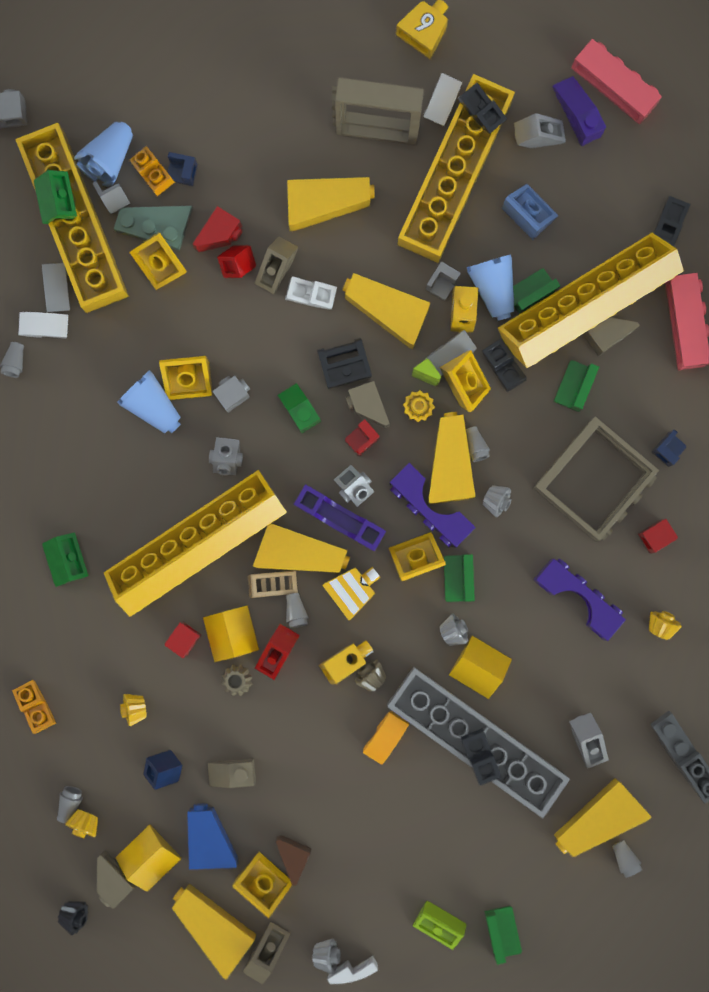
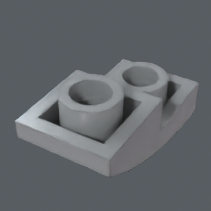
M64 263L42 264L47 312L69 311L68 282Z
M463 330L446 344L438 347L425 360L429 359L442 376L443 373L440 369L442 365L466 351L471 350L474 352L477 348L466 331Z

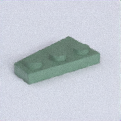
M193 207L121 208L114 230L115 232L145 241L157 232H160L170 248L180 251Z

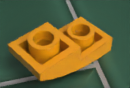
M147 146L129 159L157 196L175 183Z
M34 680L12 690L21 712H24L33 734H37L56 724L51 710Z
M389 711L377 726L376 733L363 748V753L382 765L398 744L409 722Z

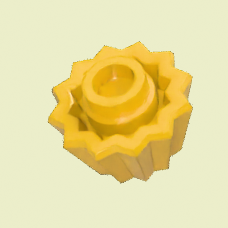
M419 390L418 392H411L410 396L405 397L406 402L403 404L405 408L404 413L409 416V420L415 419L417 422L420 420L426 421L428 416H432V410L435 408L432 404L434 399L430 398L428 393H423Z
M650 612L649 632L657 637L670 640L682 627L680 622L676 621L675 616L669 612Z
M124 694V704H120V712L122 718H126L128 726H132L146 718L145 701L143 696Z
M78 809L66 822V826L73 829L71 834L85 839L86 835L95 837L98 817Z

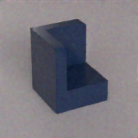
M168 152L170 164L167 173L175 183L193 186L198 166L195 157Z
M675 429L668 432L652 450V453L668 467L673 466L680 459L679 455L687 447L675 436L678 433Z
M168 750L147 757L143 775L153 789L156 790L177 783L180 779L183 765L175 754Z

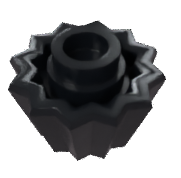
M65 902L59 911L58 923L70 935L77 934L79 929L84 927L87 922L88 905H86V902Z

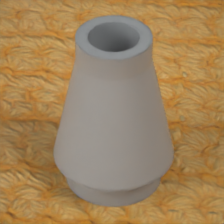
M17 342L10 343V347L0 364L3 375L18 378L19 374L23 372L24 345Z
M477 426L466 429L469 456L472 462L487 459L490 456V448L478 431Z
M299 593L286 595V623H289L290 628L308 625L307 619L309 617Z
M65 786L63 791L60 792L57 816L59 822L66 824L77 810L83 799L81 796L82 791L79 788Z
M625 840L612 845L620 873H623L625 878L642 871L640 860L628 847Z

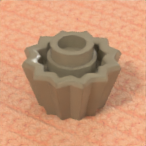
M376 659L360 667L354 680L356 685L370 692L379 689L386 681V674L381 663Z
M232 664L230 668H225V673L221 675L223 680L221 685L225 687V692H229L232 696L236 694L242 696L253 685L251 682L253 676L249 674L248 668Z

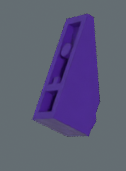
M574 76L552 86L580 145L583 146L602 137L607 127L597 107Z

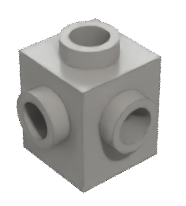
M216 437L215 448L210 450L209 463L213 465V473L223 476L236 475L237 467H242L243 461L239 440Z
M352 465L334 479L341 488V491L338 493L347 503L351 500L357 507L374 493V490L369 485L372 482L364 472L359 473Z

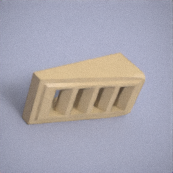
M296 571L248 575L250 598L298 593ZM288 576L289 590H285L284 577ZM276 577H279V591H276ZM266 578H269L270 591L268 592L266 589ZM257 579H260L261 592H257Z

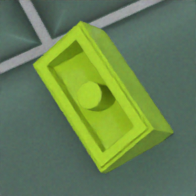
M429 359L414 367L411 375L435 387L441 379V375Z
M429 901L425 902L413 923V927L452 950L463 938L467 926L465 922Z

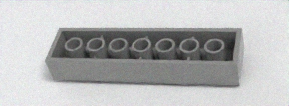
M414 666L387 703L388 708L469 766H471V763L460 737L483 729L502 776L492 782L542 818H544L570 780L564 773Z

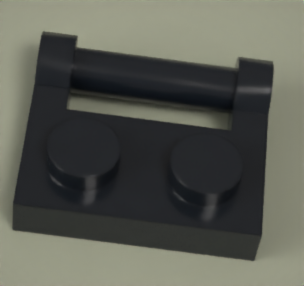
M361 338L354 339L355 342L324 350L322 348L317 350L328 389L372 377ZM353 351L358 352L359 356L328 364V358Z

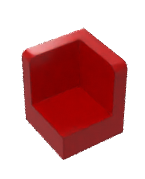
M233 245L217 256L224 278H241L256 267L250 245Z
M364 419L345 438V441L360 456L377 442L380 436Z
M661 519L638 533L649 553H656L678 539L667 519Z
M183 621L175 628L165 642V646L183 659L188 655L202 634Z

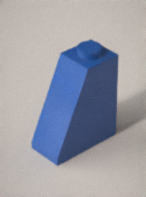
M205 803L194 804V808H190L188 811L189 870L237 868L239 858L215 808L208 807V804Z

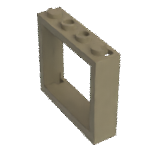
M338 78L337 86L332 87L331 98L333 126H336L337 135L417 145L424 89ZM346 104L411 113V118L406 120L347 112Z
M595 416L534 485L533 489L596 542L601 539L605 540L613 532L611 529L616 521L620 523L626 517L628 512L625 510L630 504L634 506L642 498L641 491L645 487L649 488L657 479L655 475L659 470ZM594 431L644 472L597 530H594L546 489Z

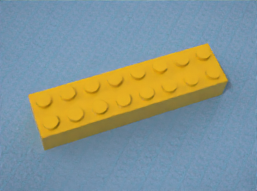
M473 74L466 91L475 83H478L490 101L494 100L506 116L515 92ZM459 104L399 234L398 246L439 263L501 125L488 134L473 119L463 105Z
M59 123L15 139L33 186L34 180L47 170L68 172L77 216L73 219L56 218L49 223V227L81 308L86 313L129 297L79 168L76 165V160H74V155L65 132Z
M654 233L648 234L498 327L504 343L526 368L538 363L544 357L556 352L565 344L575 340L578 336L596 327L602 321L614 316L623 308L635 303L636 300L683 272L678 250Z
M257 470L105 571L104 576L115 601L131 617L287 512L263 475Z

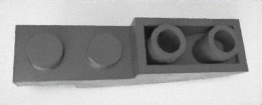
M668 711L650 725L679 771L702 802L706 803L709 801V767L701 754L696 751L674 715Z

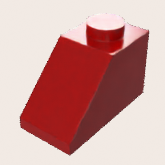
M217 206L193 242L195 250L203 252L230 246L233 240L237 241L243 232L241 221Z
M279 624L254 669L275 680L300 635Z

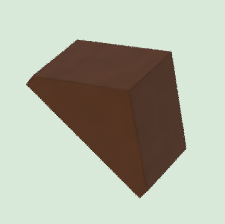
M280 835L276 838L275 842L291 884L295 886L310 856L311 848Z

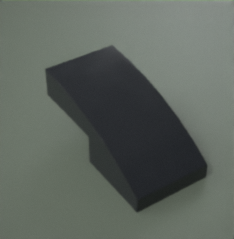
M475 83L457 98L473 119L488 134L507 120L494 100L490 101L478 83Z
M668 196L654 234L674 247L691 204Z
M502 339L482 350L486 360L507 392L526 381L525 374L515 362L513 354Z
M483 729L460 737L479 786L502 777Z

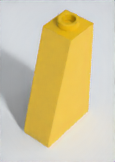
M370 178L287 180L290 231H296L370 207V199H375L374 185H370Z
M353 273L351 279L347 278L343 287V291L346 292L345 299L408 348L413 349L429 310L430 302Z
M457 412L445 413L444 417L439 420L428 493V505L475 498L464 415H458Z
M270 523L267 525L253 567L340 573L341 568L346 570L350 556L346 555L348 551Z
M614 778L554 834L558 840L555 845L564 855L569 852L572 857H575L648 821L651 816L629 791Z
M189 883L185 889L181 887L173 897V900L176 902L172 909L220 975L227 979L255 941L256 933Z

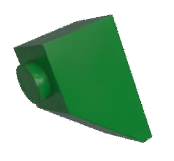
M297 383L277 395L301 434L321 422L320 417Z

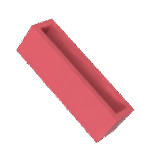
M594 39L585 46L572 64L571 68L639 125L662 97L654 86L645 83L636 71H631L627 68L619 57H614L602 43L596 42Z
M698 273L677 275L672 280L665 282L678 370L706 367L709 365V326L705 324L706 305L701 299L703 284L701 279H698Z

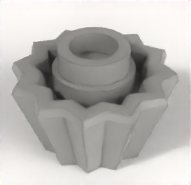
M492 485L484 497L483 505L495 517H498L502 511L506 512L512 501L510 499L512 490L509 487Z
M454 613L439 626L441 636L449 646L466 644L469 641L466 623L462 619L459 620L458 616H455Z
M333 938L314 945L312 957L316 968L330 974L336 971L341 953L337 947V941H334Z

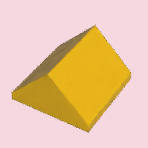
M157 232L129 252L156 290L187 272L160 232Z
M471 350L466 351L440 367L460 407L468 412L473 411L491 390Z
M206 356L159 360L165 393L170 400L212 396L210 363Z
M432 532L389 547L400 581L446 565Z
M248 605L203 617L214 662L235 658L259 650Z
M471 636L450 671L449 676L489 699L503 682L512 659L476 637Z
M151 824L115 857L126 879L147 892L182 859Z
M258 852L235 878L232 887L269 918L292 884L288 876L263 854Z

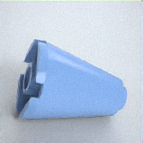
M114 122L76 154L74 160L78 159L76 164L78 168L91 180L96 182L99 179L104 182L103 186L111 187L117 179L133 138L131 128L124 122Z
M511 254L466 267L492 318L497 317L499 321L511 317L510 313L514 312Z
M150 370L117 401L121 407L164 434L167 431L173 433L181 425L178 421L181 418Z

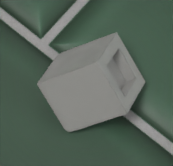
M97 181L92 183L110 214L130 204L119 183L105 191H102Z
M441 261L427 283L426 290L440 299L446 300L461 273Z

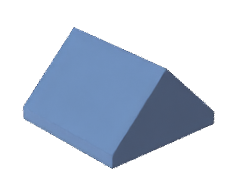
M528 184L508 195L502 206V209L532 240L559 216Z

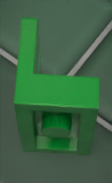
M47 170L34 180L43 224H49L56 218L73 219L77 216L68 172Z
M544 268L538 270L513 286L514 307L518 314H521L558 291L561 285L557 279L551 280Z
M571 360L554 402L574 411H581L599 366L592 363L586 366Z
M75 532L57 536L42 543L56 587L89 576Z
M473 554L444 556L446 563L444 565L445 601H475Z
M512 906L484 911L496 964L506 963L505 957L521 954L522 949Z

